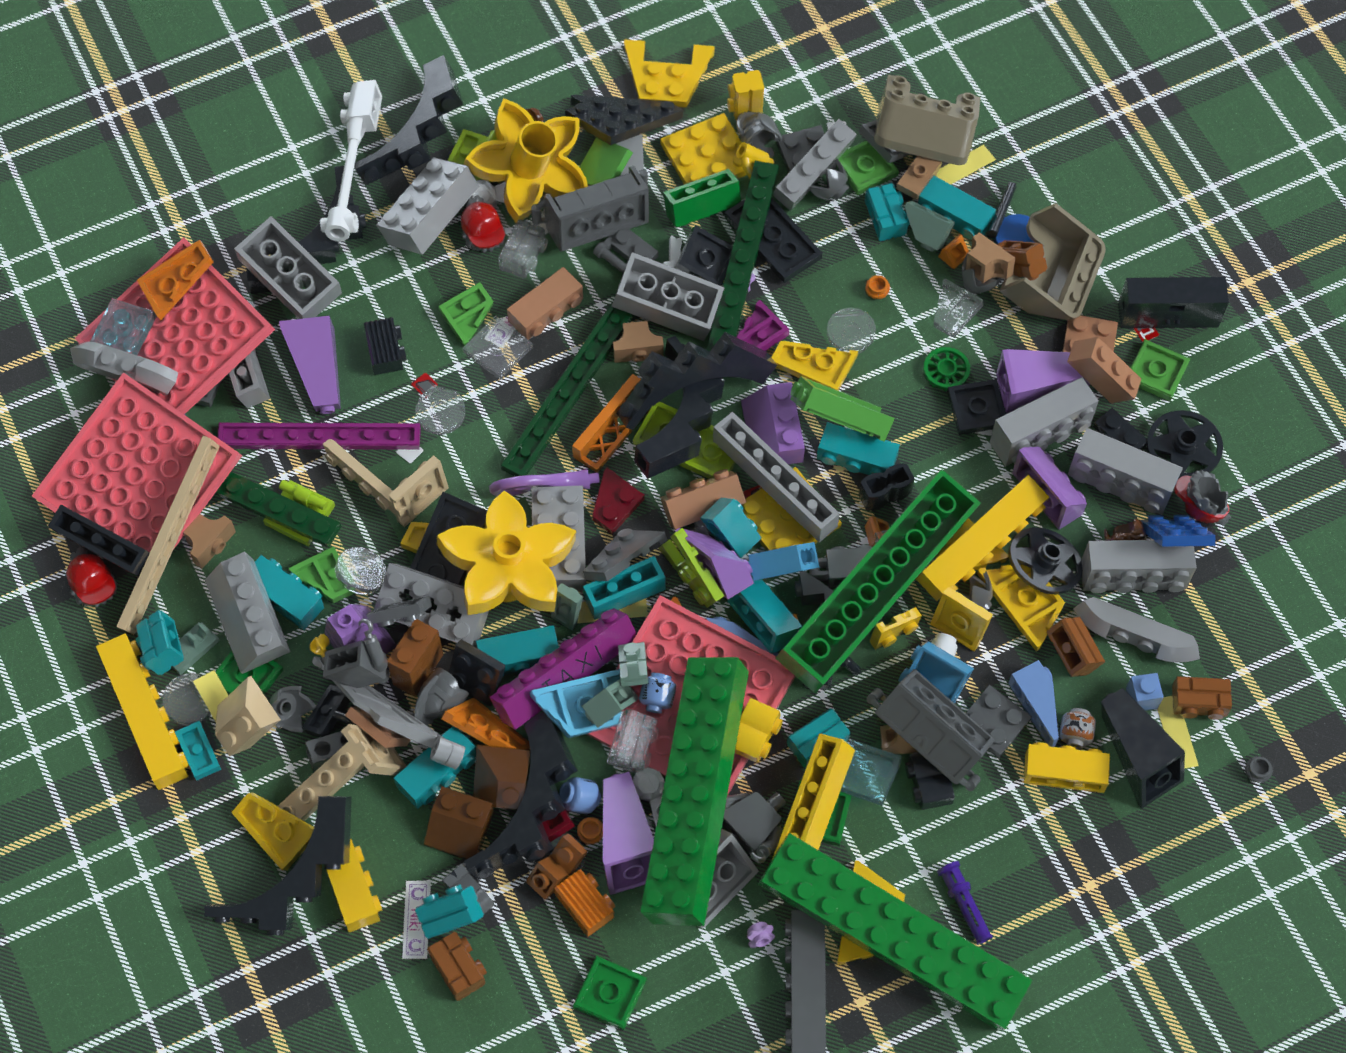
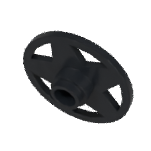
M1178 410L1162 415L1152 424L1147 436V450L1149 454L1156 457L1158 456L1155 452L1170 455L1171 463L1183 467L1180 478L1185 475L1191 476L1193 473L1195 474V472L1185 473L1191 462L1207 467L1203 471L1211 473L1221 460L1223 441L1220 432L1209 419L1192 411ZM1181 417L1191 418L1202 424L1189 428ZM1167 421L1168 434L1153 437L1156 429L1163 422ZM1212 435L1217 445L1216 456L1205 446Z
M1040 527L1024 529L1014 537L1009 546V559L1015 573L1023 582L1037 591L1047 594H1063L1072 590L1081 579L1083 569L1077 550L1065 537L1052 530ZM1028 536L1029 547L1016 548L1019 540ZM1044 536L1050 537L1060 544L1050 543ZM1071 557L1076 568L1075 574L1065 564ZM1019 563L1031 568V578L1022 570ZM1053 578L1065 586L1049 587L1046 585Z

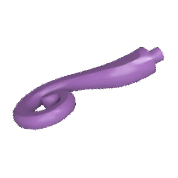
M588 469L557 474L517 476L493 482L489 486V491L492 495L498 496L505 490L511 496L529 492L531 487L583 485V489H590V484L599 483V474H588Z

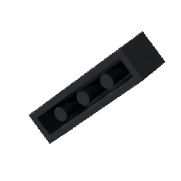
M61 504L48 525L50 529L137 577L140 576L150 554L145 549Z

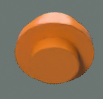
M876 275L866 282L865 291L873 299H882L889 294L890 285L885 277Z
M594 817L583 819L577 827L579 839L586 844L598 843L603 838L602 822Z

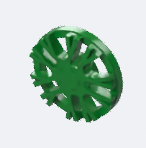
M951 347L937 348L931 351L924 361V376L932 387L946 391L948 387L963 385L967 381L970 374V363L967 357L957 349ZM944 353L945 358L940 359L937 354ZM950 353L955 354L953 360L949 358ZM961 359L964 364L957 365L956 361ZM928 367H932L936 370L928 371ZM955 376H959L962 379L960 381H957L955 379ZM943 379L945 381V384L940 383L938 381Z

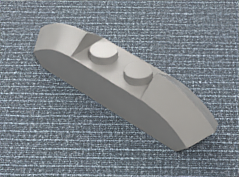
M83 342L70 348L73 364L116 380L124 372L148 390L161 395H168L177 380L178 372L167 366L100 343Z
M1095 597L1086 599L1073 608L1075 614L1081 617L1085 626L1104 638L1110 635L1114 640L1135 645L1143 652H1153L1156 654L1157 659L1164 661L1190 662L1200 659L1198 644L1194 636Z

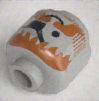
M1071 709L1070 712H1066L1062 716L1059 731L1060 739L1067 743V746L1075 747L1076 750L1083 749L1084 746H1088L1094 741L1096 720L1085 709Z

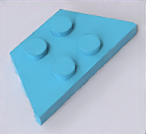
M620 669L532 690L530 697L567 738L615 727L620 724L622 712L597 728L595 724L587 719L582 705L611 684L620 680Z

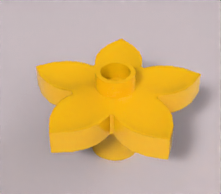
M504 98L495 118L494 128L498 140H490L475 147L465 158L463 164L468 166L473 175L483 180L506 182L503 193L504 203L508 213L516 223L531 214L532 205L540 202L543 191L547 194L549 193L552 197H557L588 187L586 177L580 167L569 158H566L573 149L579 134V118L563 116L552 118L545 123L534 121L524 108Z
M504 490L492 501L488 508L486 529L476 526L451 528L437 535V546L449 562L460 569L469 571L465 580L464 603L468 615L484 613L494 609L502 602H512L515 600L538 611L555 612L557 584L550 567L563 561L570 553L576 539V530L555 523H541L529 528L526 527V514L523 507L516 498Z

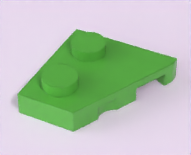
M479 282L441 304L438 310L461 344L466 347L489 313L494 301Z
M335 547L329 548L289 568V571L297 575L302 583L308 587H314L332 603L357 593V589Z

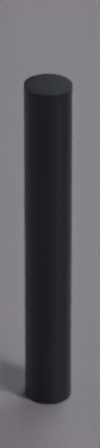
M1009 182L1006 186L988 231L990 237H997L1017 187L1013 182Z

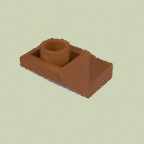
M568 833L562 836L549 857L536 864L525 882L546 900L555 892L554 888L568 879L575 872L588 851Z

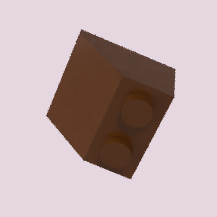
M441 786L431 811L424 846L465 860L480 852L495 814L493 803Z

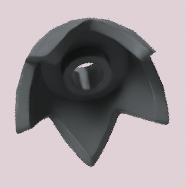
M837 158L835 163L839 171L828 168L825 173L828 188L813 185L810 187L813 195L822 200L829 201L833 198L837 201L849 188L846 184L848 180L847 173Z
M966 255L962 265V280L964 287L969 292L974 294L985 293L995 288L1001 282L1002 278L999 277L991 278L985 283L975 277L974 268L966 270Z
M986 571L983 573L986 584L972 575L970 577L969 596H963L988 610L992 606L990 600L993 598V589Z
M302 686L281 688L270 698L269 703L281 719L275 725L278 729L282 727L289 731L303 732L301 716L315 709L316 705L310 698L301 693Z

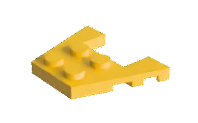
M624 39V49L628 57V64L633 75L638 99L670 101L678 107L687 108L698 87L702 74L705 73L710 59L714 56L715 46L694 45L691 65L644 61L645 41Z

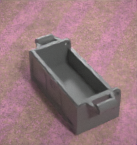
M635 166L629 167L628 174L554 197V200L549 193L545 194L543 201L531 207L532 223L535 225L546 223V229L560 252L616 234L620 230H628L649 223L648 172L645 169L637 171ZM544 207L545 217L542 218L541 208Z
M913 669L889 696L885 695L880 688L874 689L867 696V702L876 708L875 714L956 785L958 783L964 785L968 791H973L977 787L981 779L979 775L974 774L971 768L994 743V738L916 669ZM882 699L884 702L880 704L878 700ZM968 775L970 778L966 780L964 776Z

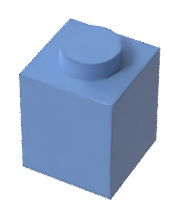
M1158 674L1131 676L1126 687L1127 693L1145 711L1158 709L1164 698Z

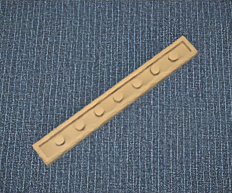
M202 437L116 626L134 635L137 631L136 625L141 622L218 452L220 445L211 438Z

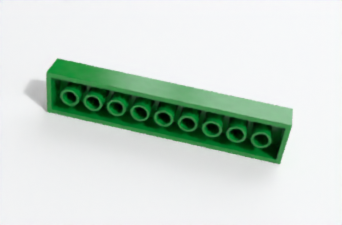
M941 469L775 659L810 690L816 693L981 502Z
M738 657L688 658L640 911L652 924L705 926L749 674L748 669Z
M791 833L784 838L758 883L762 888L998 1031L1006 1030L1032 982V979Z

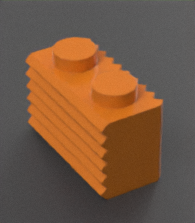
M579 869L569 876L568 879L557 885L554 891L555 896L586 936L589 937L614 918L613 909L615 905L607 894L602 896L596 889L599 885L590 873L585 875Z

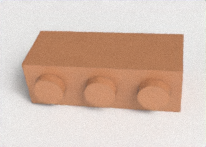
M563 267L507 308L508 322L526 340L533 336H538L547 325L558 321L571 307L575 308L581 303L583 299V286Z
M1099 337L1074 341L1067 362L1110 403L1135 400L1141 378Z
M724 469L715 472L713 478L704 480V478L696 479L689 483V487L683 489L676 487L666 491V495L660 497L669 525L676 530L701 520L700 517L721 497L736 499L741 505L746 503L737 474Z

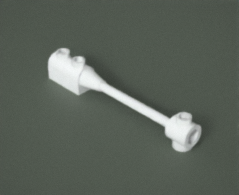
M376 80L355 82L351 87V92L344 93V104L348 109L341 110L340 118L342 124H345L347 127L349 144L337 207L329 210L328 217L321 218L320 220L321 231L334 241H345L349 238L350 233L358 232V217L356 213H352L347 209L358 145L365 132H373L377 129L382 95Z

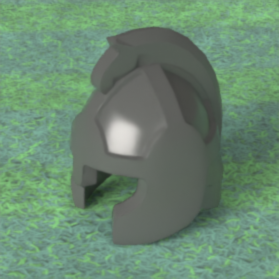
M760 112L741 113L736 124L742 143L745 142L767 152L769 158L773 157V149L771 147H764V145L771 140L782 141V135L774 120Z
M437 667L421 685L414 709V717L425 725H430L434 719L443 717L445 711L463 703L467 699L469 692L459 689L457 680L446 670Z

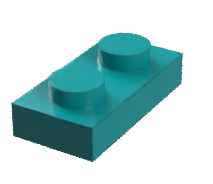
M200 721L175 731L196 781L221 770Z

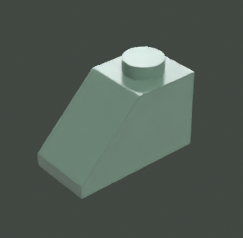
M914 201L906 202L905 210L915 239L922 242L921 247L929 251L942 249L955 222Z
M620 679L602 690L582 705L585 710L587 719L599 728L636 702L639 697L631 686L622 687Z

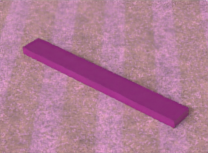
M219 423L217 438L233 449H324L323 443L332 439L343 449L420 450L421 426L420 423Z

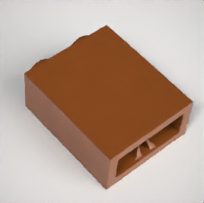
M418 619L414 620L387 660L393 685L414 697L417 696L421 685L426 681L443 656L439 631Z

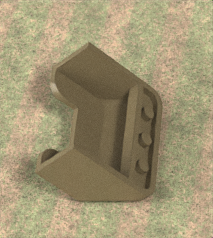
M888 75L878 108L874 140L884 148L954 165H964L967 163L979 118L980 97L972 93L960 94L957 96L955 104L947 100H937L923 94L910 93V83L906 78L898 75Z
M1055 203L1031 214L1026 227L1030 239L1035 243L1043 245V258L1046 259L1047 263L1046 271L1039 274V278L1032 281L1026 277L1021 279L1018 276L1012 275L1003 281L999 292L1029 314L1072 320L1079 317L1083 311L1106 249L1100 237Z

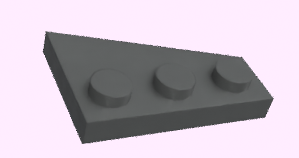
M630 528L619 531L615 538L583 571L585 579L609 581L631 566L630 560L638 556L644 557L650 553L649 547L655 543L661 545L666 542L665 532L632 530Z

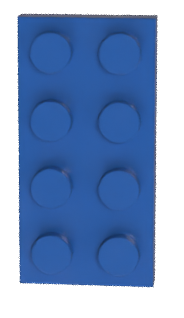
M1150 515L1148 520H1141L1146 535L1162 547L1215 546L1216 535L1208 531L1206 527L1201 526L1200 523L1195 522L1194 519H1189L1188 515H1174L1173 519H1164V516Z

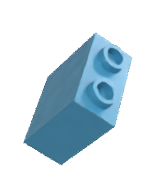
M814 542L748 555V563L753 571L750 573L753 576V581L820 568Z
M928 641L922 647L919 645L916 647L910 658L914 662L910 669H904L898 681L901 682L913 669H916L955 704L974 668Z

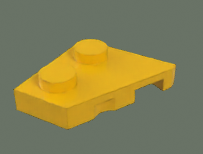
M915 607L894 616L891 619L892 622L884 625L883 622L876 624L869 642L875 650L881 646L884 648L889 647L897 641L896 637L903 633L909 635L919 627L918 623L922 615Z

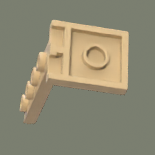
M329 439L323 443L326 451V460L333 467L339 466L348 480H355L359 488L367 496L370 494L374 496L377 504L383 510L389 509L395 514L397 521L403 527L408 525L434 502L442 492L449 488L441 461L434 455L428 461L421 463L411 476L403 479L395 490H391L334 440Z
M348 724L341 731L348 742L282 801L278 807L305 821L317 810L318 796H333L363 767H366L371 774L396 776L407 766L394 747L385 748L359 726Z

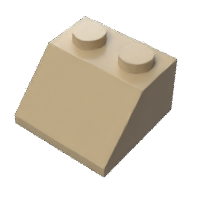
M252 676L244 680L217 707L215 735L229 756L251 748L281 720Z

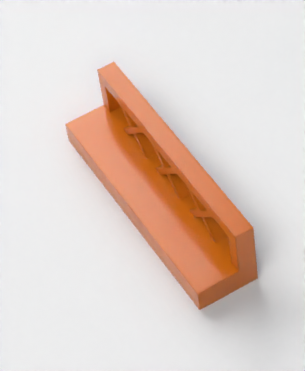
M634 374L630 376L572 445L573 458L596 473L599 472L633 431L624 425L618 426L617 419L619 417L616 413L634 390L636 384L641 380ZM616 432L617 439L614 442L603 444L602 437L605 433ZM601 450L602 457L597 463L586 457L590 451Z

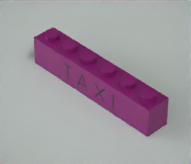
M615 608L604 612L601 618L583 627L581 632L573 638L562 642L560 647L551 654L544 655L537 664L530 669L522 671L509 684L501 686L490 699L502 722L516 730L542 711L530 697L532 690L588 677L619 655L618 645L632 643L637 635L628 614Z

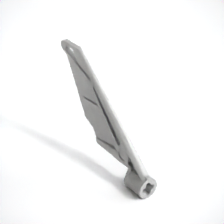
M314 656L312 663L324 670L320 657ZM333 681L354 705L369 713L377 724L432 748L431 760L455 770L458 768L464 756V746L445 739L370 685L355 688Z

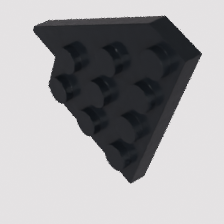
M571 95V104L574 107L565 109V116L579 118V127L609 145L683 119V109L670 101Z

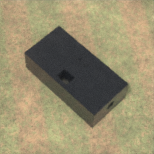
M1226 277L1126 278L1118 301L1120 328H1219L1229 304Z

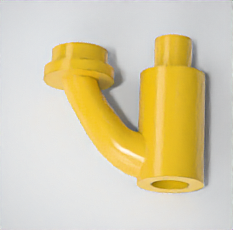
M743 142L737 149L736 156L741 159V165L749 179H751L752 164L754 165L755 161L774 164V160L769 158L767 152Z

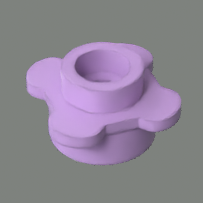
M758 922L749 927L747 938L750 940V948L768 945L775 938L772 933L773 926L768 925L766 922Z

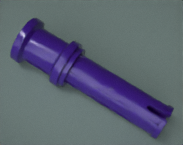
M954 861L940 868L937 874L942 876L949 890L947 892L948 896L952 899L955 898L977 945H980L992 939L993 936L990 934L969 892L971 890L970 882L965 881L959 869V861ZM951 874L954 876L957 883L954 882ZM967 907H969L970 910H971V912L973 913V915H974V917H975V919H976V921H977V923H978V925H979L978 927L976 926V924H975V922H974V920H973V918H972V916H971V914H970V912H969V910H968Z

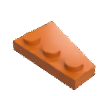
M198 240L137 279L152 309L160 320L166 316L212 265L213 260L204 244Z
M475 698L445 711L442 720L488 746L530 750L528 740L503 723L498 716Z

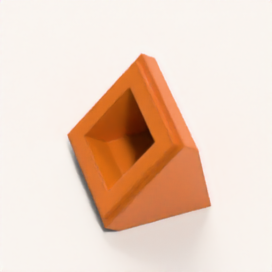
M958 235L945 246L938 256L952 269L961 264L969 252L962 235Z
M874 516L868 519L865 530L871 547L889 529L888 522Z

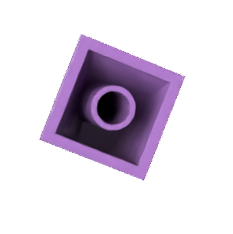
M330 316L279 321L281 331L315 411H320V414L335 413V409H341L335 330Z
M1002 350L996 376L1006 414L1081 378L1082 376L1067 362L1070 352ZM1083 377V379L1089 386L1090 383Z
M349 604L327 618L324 634L329 638L330 644L334 649L361 640L364 641L363 639L366 638L364 632L369 630L366 623H362L359 626L358 622L361 619H367L366 614L372 611L369 606ZM377 623L373 624L372 635L377 636L383 653L387 654L395 649L397 645L385 628L378 627Z
M630 772L615 774L603 779V864L608 891L612 895L646 884L654 842Z

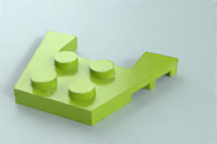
M682 527L671 536L673 542L669 539L659 547V550L675 568L683 582L688 584L693 590V595L700 605L704 604L708 608L724 597V594L708 568L704 569L703 563L697 559L696 556L699 553L694 547L691 548L685 538L688 535Z

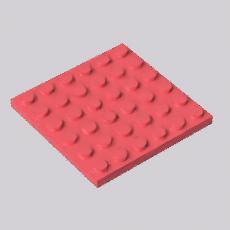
M183 237L142 276L191 244ZM211 265L162 320L156 316L139 283L136 281L75 339L79 344L83 342H96L150 359L177 371L176 383L168 395L152 393L185 415L275 329Z
M123 372L41 482L32 497L54 513H56L61 504L150 552L202 437L206 436L215 441L220 447L177 540L176 547L184 536L183 531L202 512L242 455Z
M660 595L632 643L645 642L648 676H651V673L654 672L672 677L671 681L677 687L672 707L670 709H662L661 714L646 711L647 706L638 699L622 711L621 721L618 726L587 733L586 735L645 767L659 771L666 778L688 658L738 657L749 671L742 713L750 698L777 709L796 676L777 661L775 655ZM642 685L631 686L639 697ZM736 753L734 754L728 794L748 761L747 758Z

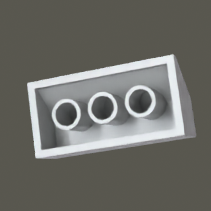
M242 552L221 562L205 579L239 670L243 674L289 653L290 650L254 559L246 552Z

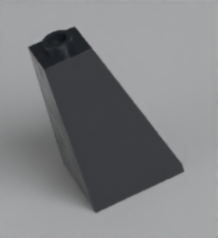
M1123 688L1115 693L1108 694L1101 701L1102 718L1135 799L1142 809L1184 782L1185 751Z

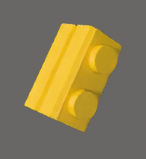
M758 70L748 71L747 74L744 72L733 74L732 84H728L730 98H727L729 113L733 112L736 120L743 112L763 113L764 84L761 73Z

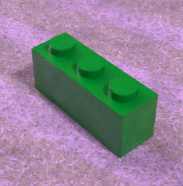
M729 169L663 192L666 216L676 228L702 218H707L721 211L729 210L741 202L739 180Z

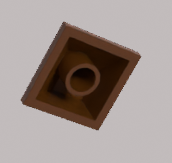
M477 745L473 797L493 803L494 807L518 809L529 779L530 750Z

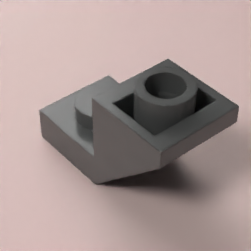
M800 571L799 581L794 583L796 597H801L802 606L819 604L820 607L834 592L806 571Z

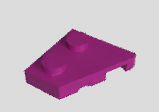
M759 300L755 304L751 317L748 316L744 323V328L739 332L737 338L766 351L789 336L790 333L789 328Z

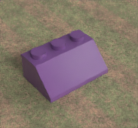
M792 382L766 385L741 400L745 424L787 464L802 463L805 451L797 406L791 400Z
M1041 447L1021 448L1018 452L1012 474L1019 482L1029 475L1045 491L1049 498L1043 503L1046 506L1043 511L1057 529L1060 530L1082 516L1087 505L1084 495L1080 491H1076L1070 484L1068 476L1064 472H1060L1055 466L1051 455L1045 453Z
M685 530L688 535L685 538L691 548L694 547L699 553L696 556L697 559L703 563L704 569L708 568L725 598L730 599L754 584L750 574L753 571L746 559H740L733 550L729 551L721 541L717 542L709 535Z

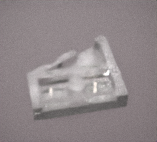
M944 279L941 296H939L938 309L934 317V327L955 338L983 307V299Z

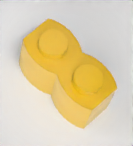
M750 698L741 716L735 753L756 763H759L761 757L765 759L772 745L768 743L772 734H778L783 720L780 719V711Z

